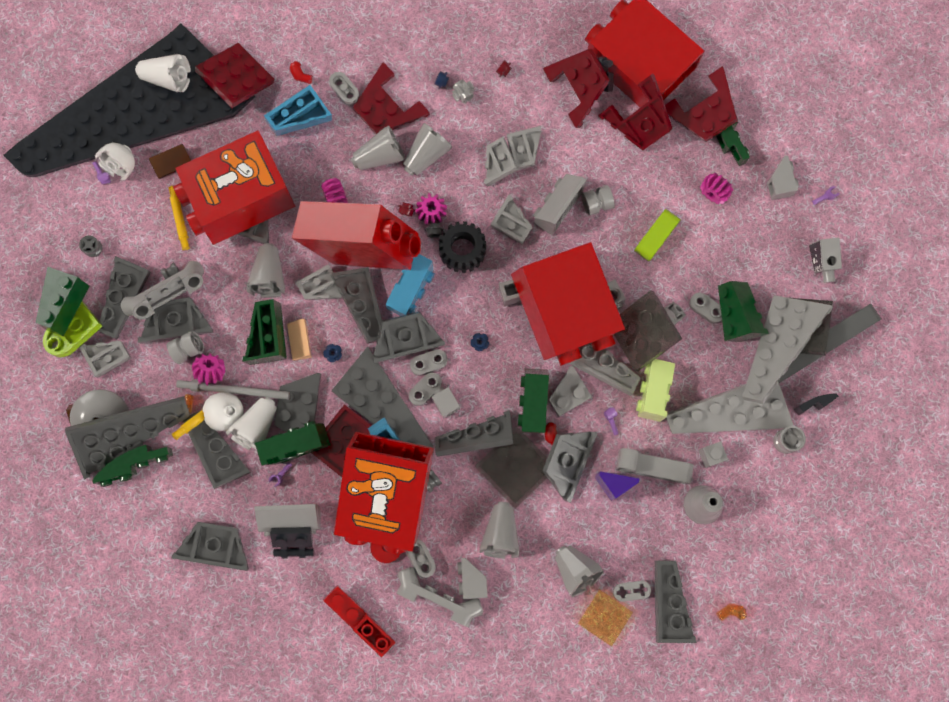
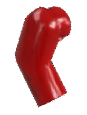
M298 61L291 63L290 72L296 81L311 84L313 76L303 73L300 67L301 63Z
M549 422L545 428V440L553 445L557 435V426L555 423Z

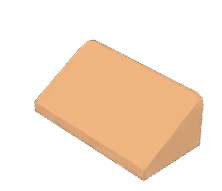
M299 319L288 323L292 360L312 358L306 320Z

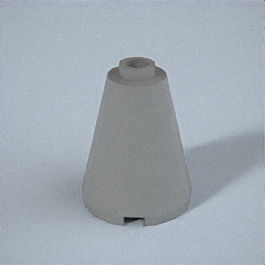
M424 123L403 163L406 166L404 170L411 176L414 173L418 176L450 151L453 146L429 125Z
M390 126L383 128L353 153L351 161L355 168L365 170L404 160L405 157L399 142L397 143L396 136Z
M265 243L258 249L246 285L247 292L255 296V293L261 294L262 298L280 297L282 292L283 294L285 293L278 248L273 244Z
M699 485L688 491L684 498L683 507L686 515L692 521L705 525L713 523L720 517L723 510V500L714 488L707 485Z
M498 502V505L493 507L479 551L480 553L484 551L485 556L505 559L506 555H511V558L519 556L520 551L514 508L508 502Z

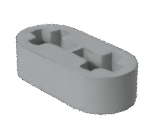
M645 581L619 583L613 588L614 598L622 602L645 599L651 594V587ZM640 584L647 588L643 596L639 592H633V589L640 588ZM620 587H623V590H630V593L624 594V598H621V595H617Z

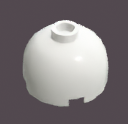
M119 143L106 144L95 155L96 158L99 157L100 159L98 163L100 167L113 177L114 173L121 176L120 180H126L135 166L131 149Z
M219 392L211 395L203 406L205 423L216 431H227L244 413L241 401L231 393Z

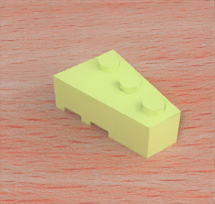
M654 358L649 363H646L644 374H647L646 380L642 381L640 392L643 393L642 399H638L636 411H639L638 417L658 422L667 417L668 411H665L667 402L670 400L669 390L673 381L675 363Z

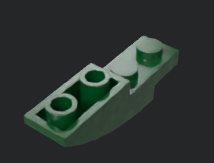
M737 121L717 134L716 137L723 153L731 151L738 165L742 166L746 164L750 156L749 150L740 141L739 133L734 130L738 124Z
M148 445L134 448L108 463L92 479V482L101 487L112 485V481L120 480V482L131 480L133 475H137L136 467L137 469L145 468L154 461L156 463L166 462L168 457L173 456L172 449L164 447L152 451L151 446Z

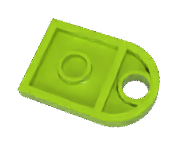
M82 301L64 337L46 330L43 336V346L48 353L55 357L69 356L102 327V324ZM58 341V345L52 349L53 343Z

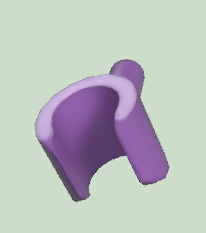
M96 161L93 162V166L97 171V179L101 184L110 183L109 173H102Z
M836 186L830 187L824 195L813 200V205L826 199L833 200L839 193L832 194L831 192Z
M610 407L604 412V416L609 421L613 434L617 435L619 433L613 418L618 414L613 407Z
M288 462L281 472L269 478V482L276 477L278 483L274 487L280 486L283 482L282 477L292 464Z

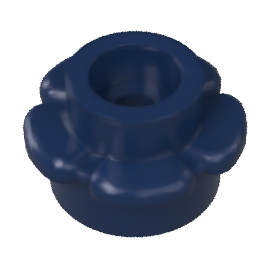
M440 71L434 85L438 86L439 89L441 86L445 88L449 77L446 76L447 72Z
M484 333L474 334L470 342L471 346L476 351L487 349L489 346L488 336Z
M329 344L326 350H324L323 355L327 358V361L333 363L341 359L342 349L339 345Z

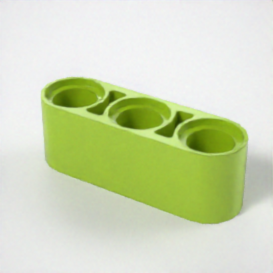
M665 209L634 251L647 261H650L681 219Z

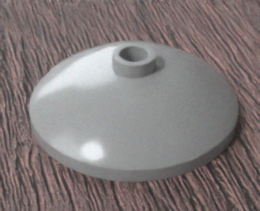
M103 389L92 390L80 396L73 404L70 412V425L73 426L92 421L95 417L103 418L129 411V408L125 401L112 391Z

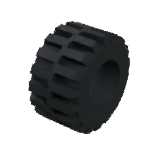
M458 221L455 222V226L450 224L448 230H443V235H440L439 253L440 257H442V262L447 264V268H454V272L462 270V273H466L468 269L470 272L473 271L475 266L478 268L486 255L485 235L481 233V229L479 227L476 229L473 223L467 225V221H463V224H460ZM459 239H466L474 245V249L467 255H458L451 249V246Z

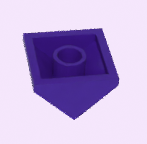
M602 471L595 475L596 481L611 501L634 487L640 480L639 478Z

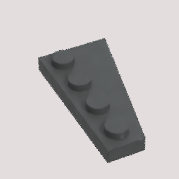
M115 256L114 268L110 275V286L106 292V303L100 318L102 327L98 332L117 340L129 317L122 311L121 301L124 297L140 294L151 272Z
M369 267L332 273L331 277L366 343L377 342L382 318Z
M510 410L503 412L504 415L497 418L494 416L486 418V422L477 425L476 422L470 424L464 430L456 429L435 437L436 456L440 457L514 444Z
M198 412L193 413V414H191L188 418L184 419V420H183V423H185L186 421H188L190 418H192V417H193L194 415H196ZM205 420L188 432L214 490L251 473L219 433L210 428L205 423Z
M654 561L656 643H697L691 627L693 626L686 607V598L681 588L683 586L677 562Z

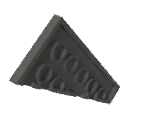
M367 347L332 389V392L373 425L385 417L401 441L434 448L380 364L373 362V354Z
M185 396L65 427V433L85 480L90 477L91 473L96 470L100 471L115 458L134 448L140 447L146 440L158 436L159 432L166 428H171L188 418L190 411Z

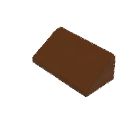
M180 144L150 157L149 161L158 179L176 172V167L191 161L185 146Z

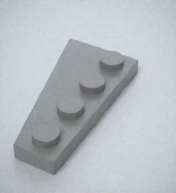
M591 343L579 347L582 358L569 364L629 396L633 395L641 379L624 363L616 360L608 350L603 349L594 352Z

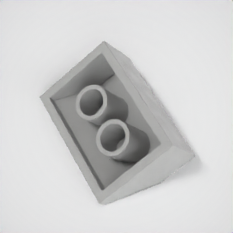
M566 174L563 179L559 178L554 185L556 188L554 192L548 193L544 199V206L542 208L539 207L534 213V224L553 235L581 196L587 179Z
M317 504L254 506L258 532H264V536H270L271 528L311 527L312 534H316V530H321V507Z

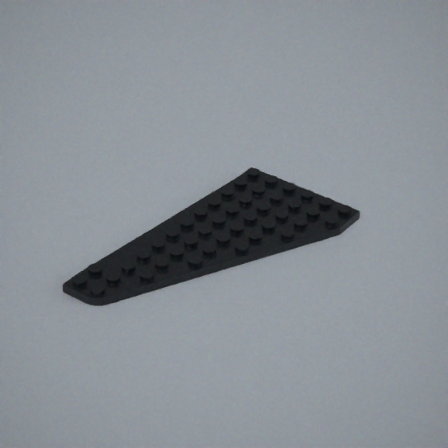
M180 23L167 36L15 144L4 154V157L22 175L38 177L97 159L95 157L96 153L109 143H119L133 148L232 118L256 97L253 95L231 108L195 72V66L214 55ZM180 54L184 55L189 61L190 72H187V78L190 79V82L184 92H175L141 80L135 71L139 61Z

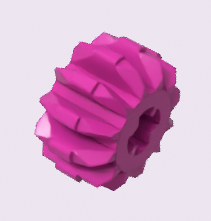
M717 173L706 176L700 186L701 193L716 204H724L733 192L732 184Z
M328 179L321 184L326 202L348 203L339 179Z
M428 193L427 199L422 196V202L416 203L418 207L416 214H420L418 219L424 220L426 225L429 221L435 223V220L441 223V217H446L447 215L445 212L447 205L444 204V199H438V194L431 197V194ZM431 207H434L435 210L432 209V212L428 211V208L431 209Z
M211 353L208 356L202 354L201 358L196 357L195 363L192 365L194 379H198L199 384L205 382L208 386L211 382L215 385L217 381H222L223 375L226 372L223 359H220L218 355L213 357Z

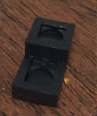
M837 393L821 395L804 402L794 408L798 415L804 413L813 405L817 410H820L839 396Z

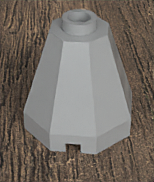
M571 545L568 547L562 546L556 551L555 560L566 590L572 598L584 593L587 590L585 587L588 585L592 587L604 574L603 569L597 562Z

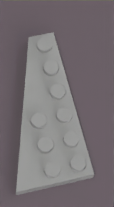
M773 296L764 325L769 334L763 335L760 338L743 393V400L760 404L765 402L776 387V383L781 376L787 372L789 365L792 361H795L811 339V335L820 327L825 316L830 313L832 305Z
M779 382L776 383V387L763 404L743 400V393L746 384L667 413L666 417L672 434L781 429L794 425Z

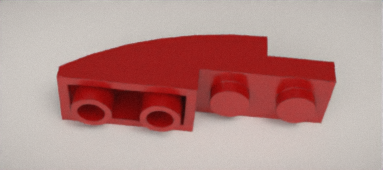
M338 585L323 599L381 658L396 643Z

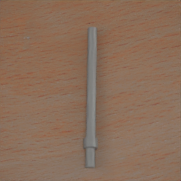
M177 380L176 382L177 388L190 389L195 392L204 390L287 400L290 398V392L214 385L211 383L207 386L205 383L199 384L198 380Z

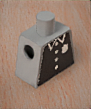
M840 238L822 239L809 244L814 273H822L824 283L835 282L834 271L842 268Z

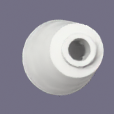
M175 54L139 61L135 68L139 79L175 92H184L190 82V79L187 78V72H190V65L184 55Z
M265 397V399L260 398L228 428L226 434L231 433L233 435L231 439L245 449L250 450L251 447L256 449L255 443L265 440L277 409L275 402L268 397Z

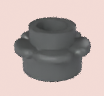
M437 223L429 224V227L425 229L429 238H439L444 230Z

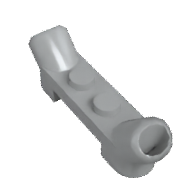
M189 261L183 270L136 296L124 297L121 301L122 311L127 316H134L136 319L143 320L155 314L154 309L188 291L191 294L198 290L203 284L202 276L204 269L202 265L197 261Z
M412 567L401 570L397 574L400 581L397 591L398 595L415 602L417 595L443 606L454 612L451 620L469 628L472 619L481 616L484 612L478 598L457 604L454 602L455 598L444 594L442 597L436 594V589L428 585L425 588L421 587L415 570Z

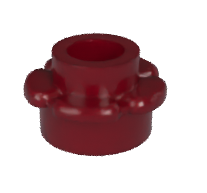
M503 61L496 70L499 77L502 75L504 77L507 76L512 69L509 66L511 62Z
M403 202L402 205H398L399 214L412 217L413 212H415L412 204Z

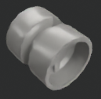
M608 185L598 187L596 191L589 190L581 194L588 216L599 213L600 209L606 211L615 207L613 194Z
M190 331L182 335L181 338L168 342L167 350L175 363L182 364L188 361L190 357L202 354L204 352V345L200 336L195 331Z
M797 426L781 429L773 438L775 448L783 454L800 450L806 442L804 432Z

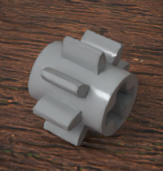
M460 80L453 85L452 96L456 102L461 100L462 103H466L474 97V86L470 81L466 83L464 80Z

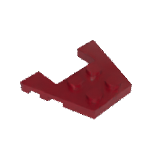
M587 49L543 68L550 82H555L565 73L581 103L568 114L575 128H580L583 125V120L591 112V107L595 100L599 99L610 81L592 49Z
M384 62L380 65L353 107V110L375 134L387 126L394 130L401 125L415 122L419 118H425L430 115V112L420 101L404 112L386 93L382 86L395 75Z
M723 66L708 75L717 91L687 112L683 111L675 98L665 104L670 117L704 142H707L738 121Z
M651 74L638 84L649 101L626 119L622 118L613 104L598 115L602 120L608 121L615 130L618 129L625 134L624 137L641 150H645L673 129L654 74Z

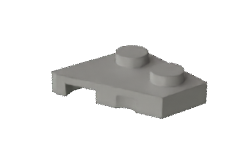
M541 126L507 134L506 138L518 170L534 166L542 129Z
M503 137L487 145V160L485 163L487 174L484 183L488 187L518 170V167Z
M508 195L490 227L523 245L532 230V226L525 219L520 208L516 206L513 198Z
M329 264L296 282L305 300L342 298L331 277L333 271Z
M121 341L101 342L95 345L82 344L79 347L97 378L131 359L130 354Z
M571 366L549 399V402L558 417L591 399L592 396L575 368Z

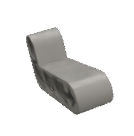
M621 448L618 452L615 470L671 482L691 484L694 465L640 454L639 451Z

